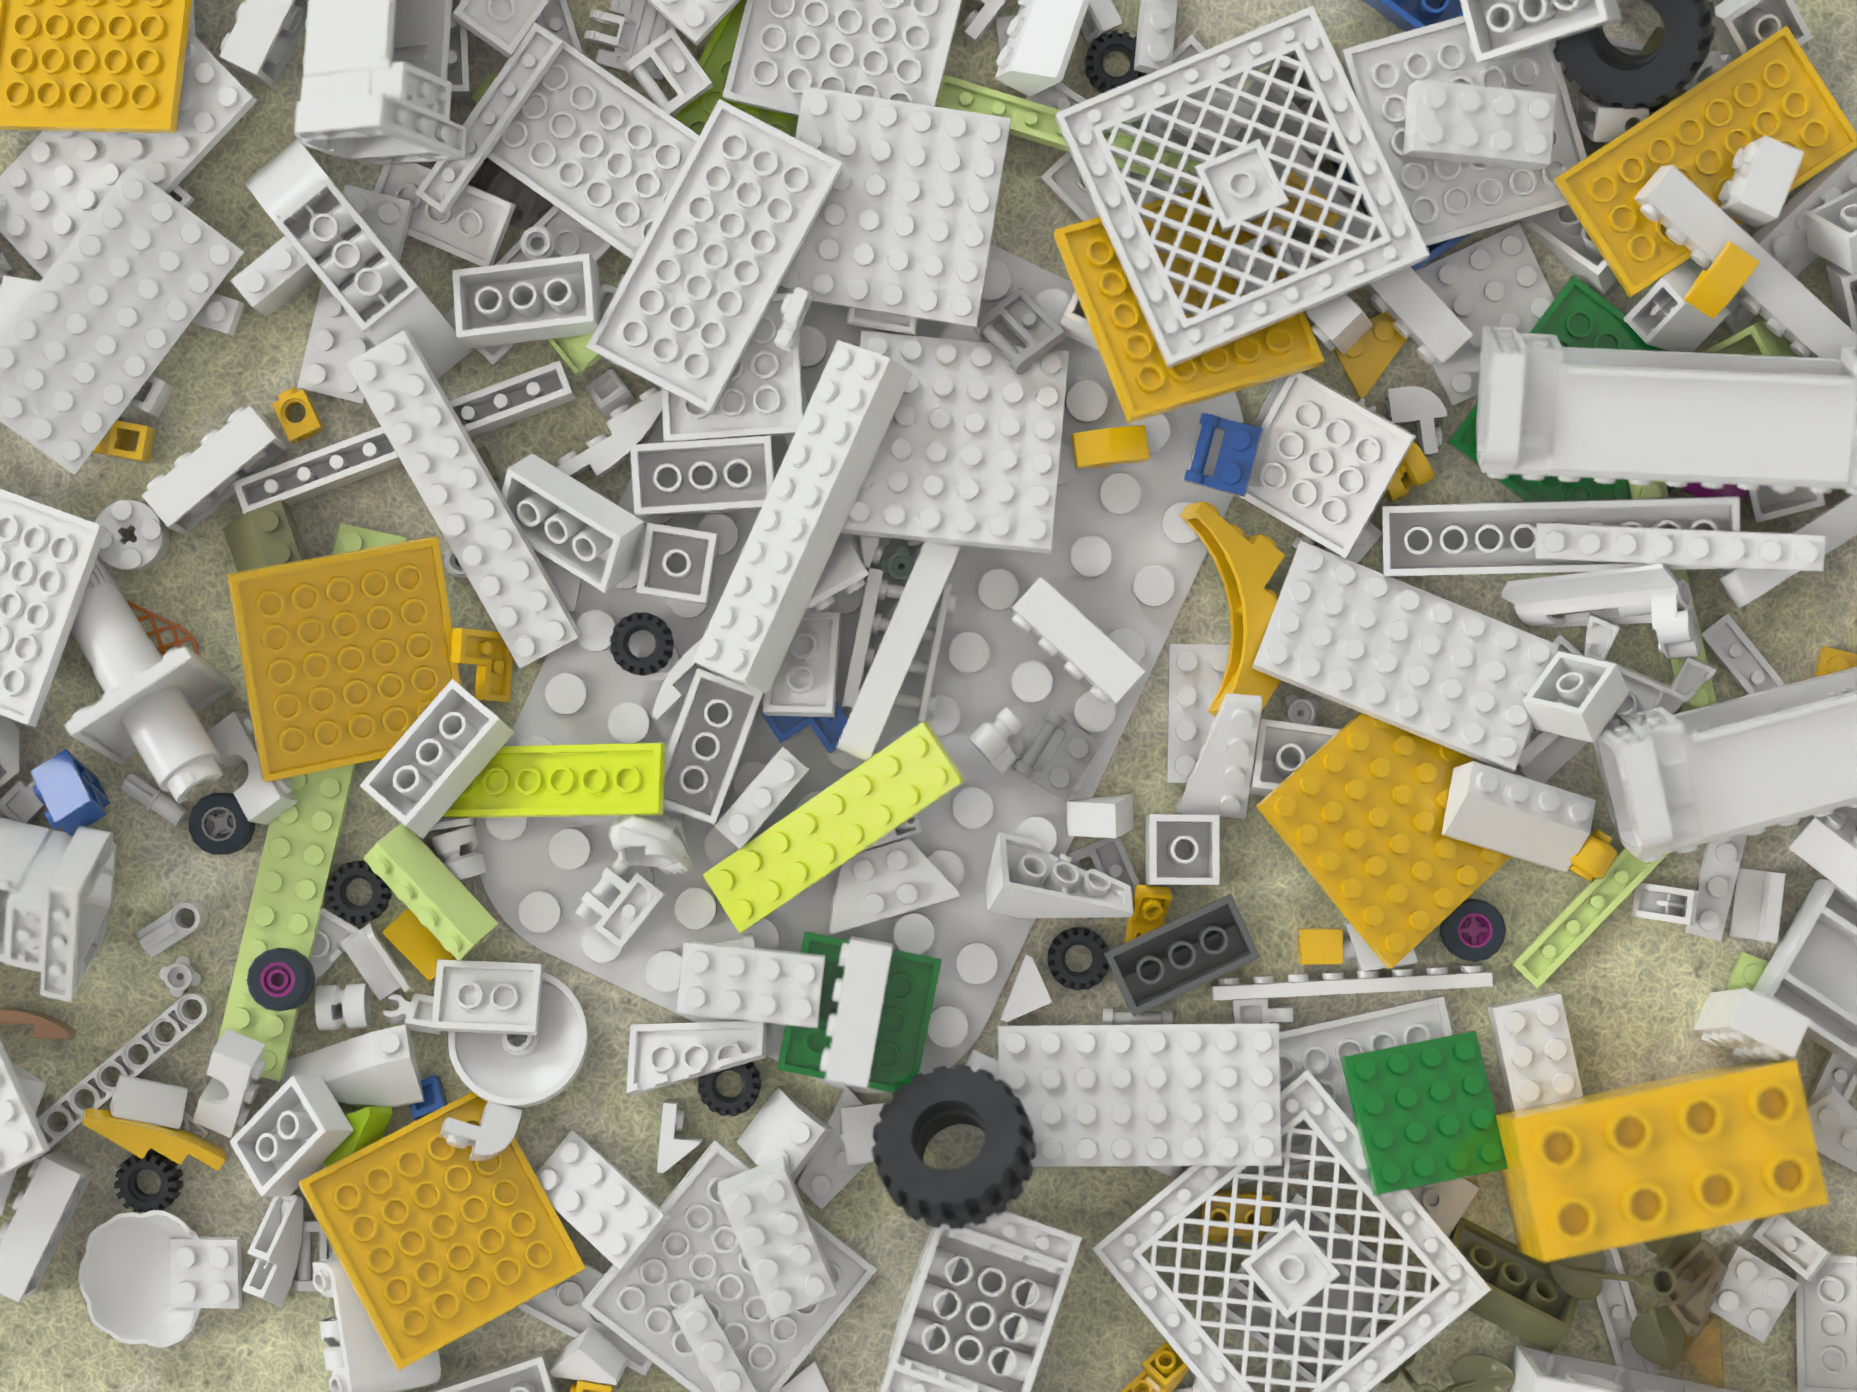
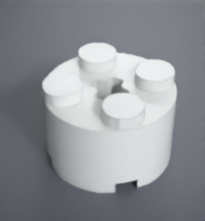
M119 500L107 506L95 521L96 524L108 528L99 551V556L115 568L132 572L147 570L156 566L165 557L169 549V528L147 504L134 500ZM128 530L134 531V535L138 537L135 542L128 541L129 537L126 535Z

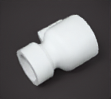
M1005 707L997 715V720L994 723H983L968 739L1002 775L1017 761L1008 743V738L1011 735L1016 736L1025 727Z

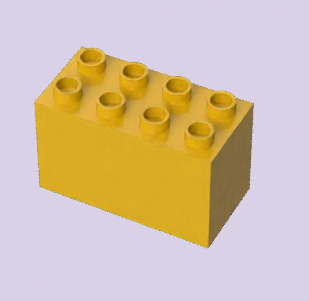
M1797 1060L1745 1062L1583 1095L1581 1098L1534 1108L1500 1112L1496 1116L1508 1166L1506 1170H1501L1518 1252L1542 1262L1829 1204Z

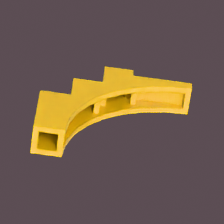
M1201 501L1186 505L1179 516L1199 536L1215 562L1225 588L1231 631L1227 666L1220 688L1208 712L1216 718L1226 693L1262 696V711L1281 680L1252 669V665L1278 599V595L1275 592L1264 587L1285 555L1276 548V542L1270 537L1263 534L1244 537L1245 533L1239 527L1228 524L1219 516L1220 512L1216 507Z

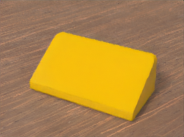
M409 908L382 931V934L430 982L436 978L437 959H456L443 947L442 943L433 933L420 923L418 917Z

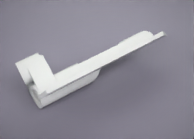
M1664 564L1508 581L1501 593V598L1513 603L1518 617L1529 626H1545L1547 628L1587 626L1588 616L1591 612L1616 624L1652 623V629H1656L1658 650L1659 652H1664L1667 660L1700 656V635L1692 605L1690 587L1685 580L1676 579Z

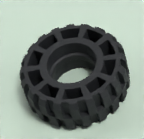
M1643 0L1657 11L1663 22L1665 33L1658 49L1647 55H1630L1618 50L1608 41L1602 26L1555 41L1556 47L1553 49V54L1556 62L1562 61L1566 67L1563 74L1569 82L1575 80L1581 86L1579 92L1589 98L1593 94L1601 98L1600 104L1612 107L1614 103H1622L1624 109H1637L1640 104H1646L1648 107L1660 104L1664 98H1672L1682 91L1684 86L1695 77L1710 52V44L1715 35V26L1712 24V19L1715 16L1714 3L1708 0Z
M956 1065L955 1069H947L946 1066L933 1068L931 1073L923 1075L921 1072L911 1078L912 1082L905 1087L901 1085L892 1093L894 1097L890 1103L886 1102L879 1112L881 1123L874 1125L872 1138L876 1143L872 1147V1156L878 1168L877 1173L897 1206H902L906 1215L912 1219L920 1220L922 1217L927 1226L940 1228L942 1224H945L951 1230L963 1229L964 1224L973 1223L974 1226L986 1223L985 1218L993 1214L999 1216L1008 1209L1006 1205L1012 1199L1015 1201L1024 1191L1022 1183L1023 1181L1030 1180L1034 1169L1030 1161L1036 1157V1144L1033 1139L1034 1131L1019 1097L1013 1094L1011 1087L1002 1079L995 1081L993 1074L983 1069H978L977 1072H974L970 1066ZM967 1124L984 1131L985 1139L981 1150L967 1164L955 1169L941 1170L924 1163L923 1157L928 1143L941 1130L953 1125Z

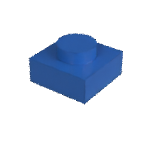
M437 1075L421 1080L424 1102L409 1105L413 1120L417 1121L448 1105L441 1078Z

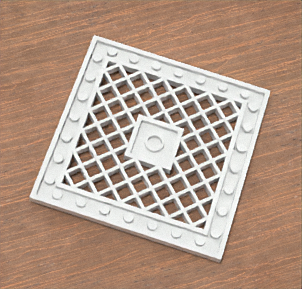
M1310 6L1055 113L1056 122L1168 368L1429 258L1430 254L1314 6ZM1295 55L1297 60L1291 59L1289 56ZM1273 64L1269 75L1256 71ZM1279 65L1297 71L1293 84L1274 78ZM1302 74H1304L1311 91L1298 87ZM1241 77L1237 89L1224 85ZM1247 78L1265 84L1260 98L1242 91ZM1270 87L1288 93L1284 106L1265 100ZM1209 90L1205 102L1191 98ZM1215 91L1233 98L1228 111L1210 105ZM1294 95L1312 102L1307 115L1289 109ZM1238 100L1256 106L1251 120L1233 114ZM1177 104L1172 116L1159 112ZM1317 104L1325 122L1312 118ZM1183 105L1201 111L1195 125L1178 119ZM1261 109L1280 115L1274 129L1257 123ZM1206 113L1224 120L1219 134L1201 127ZM1144 118L1140 130L1127 125ZM1151 118L1168 124L1163 138L1146 132ZM1285 118L1303 124L1298 138L1280 131ZM1229 122L1247 129L1242 142L1224 136ZM1308 126L1326 133L1322 146L1303 140ZM1174 127L1192 133L1187 147L1169 141ZM1112 131L1107 143L1103 134ZM1253 131L1270 137L1266 151L1260 139L1248 144ZM1118 132L1136 138L1131 152L1113 146ZM1331 135L1340 153L1326 149ZM1197 136L1215 142L1210 156L1192 150ZM1276 140L1294 146L1289 160L1271 154ZM1141 141L1159 147L1154 161L1137 155ZM1220 145L1234 149L1216 157ZM1299 148L1318 155L1312 169L1294 162ZM1165 149L1182 155L1177 170L1160 164ZM1113 155L1127 160L1122 174ZM1323 157L1341 164L1336 178L1318 171ZM1188 158L1201 163L1194 168L1197 177L1183 172ZM1133 163L1150 169L1145 183L1127 177ZM1271 164L1285 168L1280 182ZM1346 167L1355 185L1341 180ZM1290 171L1308 177L1304 191L1285 185ZM1156 172L1174 178L1168 192L1150 186ZM1179 180L1197 187L1192 201L1174 195ZM1314 180L1332 186L1327 200L1309 194ZM1127 187L1141 191L1136 206ZM1337 188L1356 195L1350 209L1332 202ZM1202 189L1211 208L1197 203ZM1147 194L1164 200L1159 215L1141 208ZM1286 195L1300 200L1294 214L1281 209L1288 205ZM1360 198L1369 216L1355 211ZM1305 202L1323 209L1318 223L1300 216ZM1170 203L1188 209L1183 223L1165 217ZM1328 211L1347 218L1342 231L1323 225ZM1193 212L1211 218L1206 232L1188 226ZM1267 214L1262 228L1248 223ZM1272 216L1291 222L1286 236L1267 230ZM1141 218L1155 223L1150 237ZM1351 220L1370 226L1365 240L1346 234ZM1216 221L1223 233L1234 228L1230 241L1211 235ZM1161 225L1179 232L1174 246L1156 240ZM1296 225L1314 231L1309 245L1290 239ZM1240 229L1258 236L1253 250L1235 244ZM1376 229L1379 235V239L1370 242L1374 230ZM1319 233L1338 240L1333 254L1314 248ZM1184 234L1202 240L1197 255L1179 249ZM1263 238L1282 245L1277 259L1258 252ZM1343 242L1357 247L1338 256ZM1208 243L1226 249L1220 264L1202 257ZM1287 247L1305 253L1300 268L1282 262ZM1155 249L1170 254L1165 268ZM1231 252L1249 258L1244 273L1226 266ZM1175 256L1193 263L1188 278L1170 271ZM1310 256L1324 261L1305 269ZM1254 261L1273 267L1267 282L1249 275ZM1198 266L1217 272L1212 286L1193 280ZM1278 270L1292 274L1273 283ZM1222 274L1240 281L1235 295L1217 289ZM1170 281L1184 285L1179 300ZM1246 283L1260 288L1241 296ZM1190 288L1208 295L1202 309L1184 303ZM1213 297L1227 302L1208 310ZM1184 312L1194 315V317L1187 319Z
M1307 1069L1280 1092L1281 1138L1287 1133L1285 1152H1281V1157L1285 1158L1283 1177L1264 1175V1165L1259 1166L1258 1175L1239 1173L1247 1166H1190L1092 1248L1208 1392H1255L1247 1381L1265 1383L1264 1392H1270V1384L1290 1386V1392H1295L1296 1386L1313 1388L1310 1392H1368L1491 1290L1409 1190L1373 1196L1357 1128ZM1304 1119L1312 1130L1294 1127ZM1292 1133L1312 1135L1310 1155L1291 1153ZM1317 1136L1334 1157L1316 1155ZM1290 1158L1310 1160L1308 1179L1288 1178ZM1315 1161L1334 1162L1333 1182L1313 1180ZM1340 1164L1357 1184L1338 1183ZM1233 1178L1231 1197L1213 1195ZM1238 1178L1258 1180L1256 1199L1237 1198ZM1263 1181L1283 1183L1281 1202L1261 1200ZM1288 1183L1307 1185L1306 1204L1286 1202ZM1313 1186L1332 1187L1331 1207L1311 1205ZM1338 1188L1357 1190L1356 1209L1336 1207ZM1363 1191L1380 1212L1361 1210ZM1206 1201L1204 1219L1186 1218V1216ZM1211 1201L1231 1203L1229 1222L1209 1220ZM1236 1203L1256 1205L1254 1224L1234 1222ZM1261 1206L1280 1207L1279 1227L1259 1225ZM1286 1208L1305 1210L1304 1229L1295 1218L1284 1227ZM1311 1211L1330 1212L1329 1232L1309 1230ZM1336 1213L1355 1215L1353 1234L1334 1232ZM1361 1216L1380 1217L1378 1237L1359 1235ZM1386 1219L1403 1239L1384 1237ZM1179 1223L1177 1242L1159 1240ZM1184 1223L1204 1225L1202 1244L1182 1242ZM1209 1226L1229 1228L1227 1247L1207 1245ZM1234 1228L1253 1230L1252 1249L1232 1247ZM1259 1231L1277 1232L1257 1249ZM1310 1236L1328 1238L1326 1256ZM1333 1238L1353 1240L1351 1259L1332 1257ZM1358 1241L1378 1243L1376 1262L1357 1260ZM1384 1243L1403 1245L1401 1264L1382 1262ZM1152 1246L1151 1262L1149 1263L1142 1253ZM1157 1246L1177 1248L1175 1267L1155 1265ZM1408 1247L1413 1250L1426 1267L1407 1265ZM1182 1248L1202 1250L1200 1269L1180 1267ZM1207 1251L1226 1252L1225 1272L1205 1270ZM1232 1253L1250 1255L1241 1262V1265L1248 1274L1230 1272ZM1332 1263L1351 1265L1349 1284L1332 1283L1340 1275ZM1356 1266L1376 1268L1374 1287L1355 1285ZM1381 1268L1401 1270L1399 1289L1380 1287ZM1157 1271L1175 1273L1173 1291ZM1406 1271L1426 1273L1424 1292L1405 1290ZM1180 1273L1199 1275L1198 1294L1178 1292ZM1433 1274L1440 1284L1430 1291L1431 1275ZM1204 1276L1224 1278L1223 1297L1203 1295ZM1229 1278L1249 1280L1247 1299L1228 1297ZM1254 1281L1271 1301L1253 1300ZM1324 1288L1322 1307L1304 1305ZM1329 1288L1349 1290L1347 1309L1328 1307ZM1354 1291L1374 1293L1372 1312L1353 1310ZM1379 1293L1399 1295L1397 1314L1378 1313ZM1404 1296L1422 1298L1403 1314ZM1179 1298L1197 1300L1196 1319ZM1202 1301L1222 1303L1220 1321L1201 1320ZM1227 1303L1247 1305L1245 1324L1226 1322ZM1252 1306L1272 1308L1270 1327L1250 1325ZM1277 1309L1285 1319L1296 1312L1295 1329L1275 1327ZM1302 1311L1321 1313L1320 1332L1300 1330ZM1327 1313L1346 1315L1345 1334L1325 1332ZM1352 1316L1371 1318L1370 1337L1351 1335ZM1377 1319L1395 1320L1376 1336ZM1202 1326L1220 1328L1218 1346ZM1225 1328L1245 1330L1243 1349L1223 1347ZM1250 1331L1269 1333L1268 1352L1248 1350ZM1275 1333L1294 1335L1293 1354L1273 1352ZM1300 1336L1319 1338L1318 1357L1298 1355ZM1325 1339L1344 1340L1343 1359L1323 1357ZM1350 1341L1368 1343L1349 1358ZM1225 1354L1242 1355L1241 1374ZM1248 1356L1267 1358L1266 1377L1246 1375ZM1273 1359L1292 1360L1291 1379L1271 1377ZM1298 1361L1317 1363L1316 1382L1296 1380ZM1323 1364L1340 1365L1339 1368L1321 1382Z

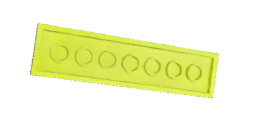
M922 722L702 875L738 932H745L965 780L928 722Z
M662 743L502 746L440 819L663 815L666 745Z

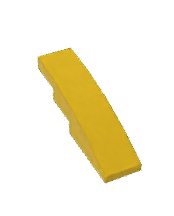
M86 1108L83 1112V1125L141 1159L152 1148L179 1165L182 1164L189 1154L219 1171L226 1160V1152L223 1148L181 1128L174 1129L116 1118L112 1116L109 1110Z

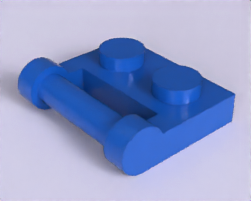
M1202 413L1199 424L1202 425L1191 468L1186 470L1184 481L1245 497L1263 429ZM1215 429L1225 431L1212 477L1203 473Z

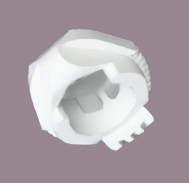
M663 810V815L619 816L613 820L608 836L613 849L618 852L621 863L635 867H658L666 875L682 874L693 867V862L688 856L691 852L681 821L666 810Z

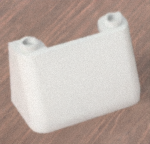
M333 1257L313 1262V1283L316 1290L325 1297L334 1298L344 1366L335 1368L329 1380L331 1392H399L438 1382L441 1375L438 1350L397 1371L338 1258Z

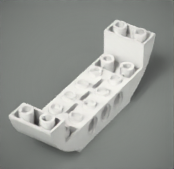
M298 138L245 180V184L276 226L375 346L408 328L437 380L473 351L472 349H466L456 338V329L444 318L353 207L306 146L298 143Z

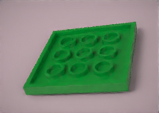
M804 932L801 953L826 955L819 1024L817 1028L794 1025L785 1026L777 1070L821 1079L826 1078V1072L820 1071L824 1047L831 1048L833 1037L826 1036L830 1013H837L839 1005L838 1001H833L832 999L837 977H844L845 966H839L842 944H849L850 940ZM892 949L867 1088L893 1093L901 1085L905 1087L912 1082L911 1078L919 1074L942 959Z
M1476 1031L1344 1056L1340 1059L1373 1196L1506 1170L1508 1168L1496 1120L1497 1113Z

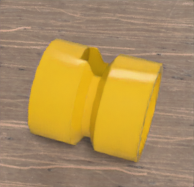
M1413 441L1384 493L1391 503L1409 494L1410 486L1419 488L1435 478L1430 463L1416 442Z

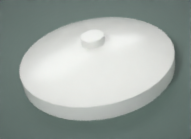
M544 972L542 976L537 1035L448 1031L449 1055L454 1069L463 1083L487 1102L490 1100L513 1108H524L544 1103L566 1089L575 1079L584 1063L589 1041L587 1020L579 1001L565 984Z

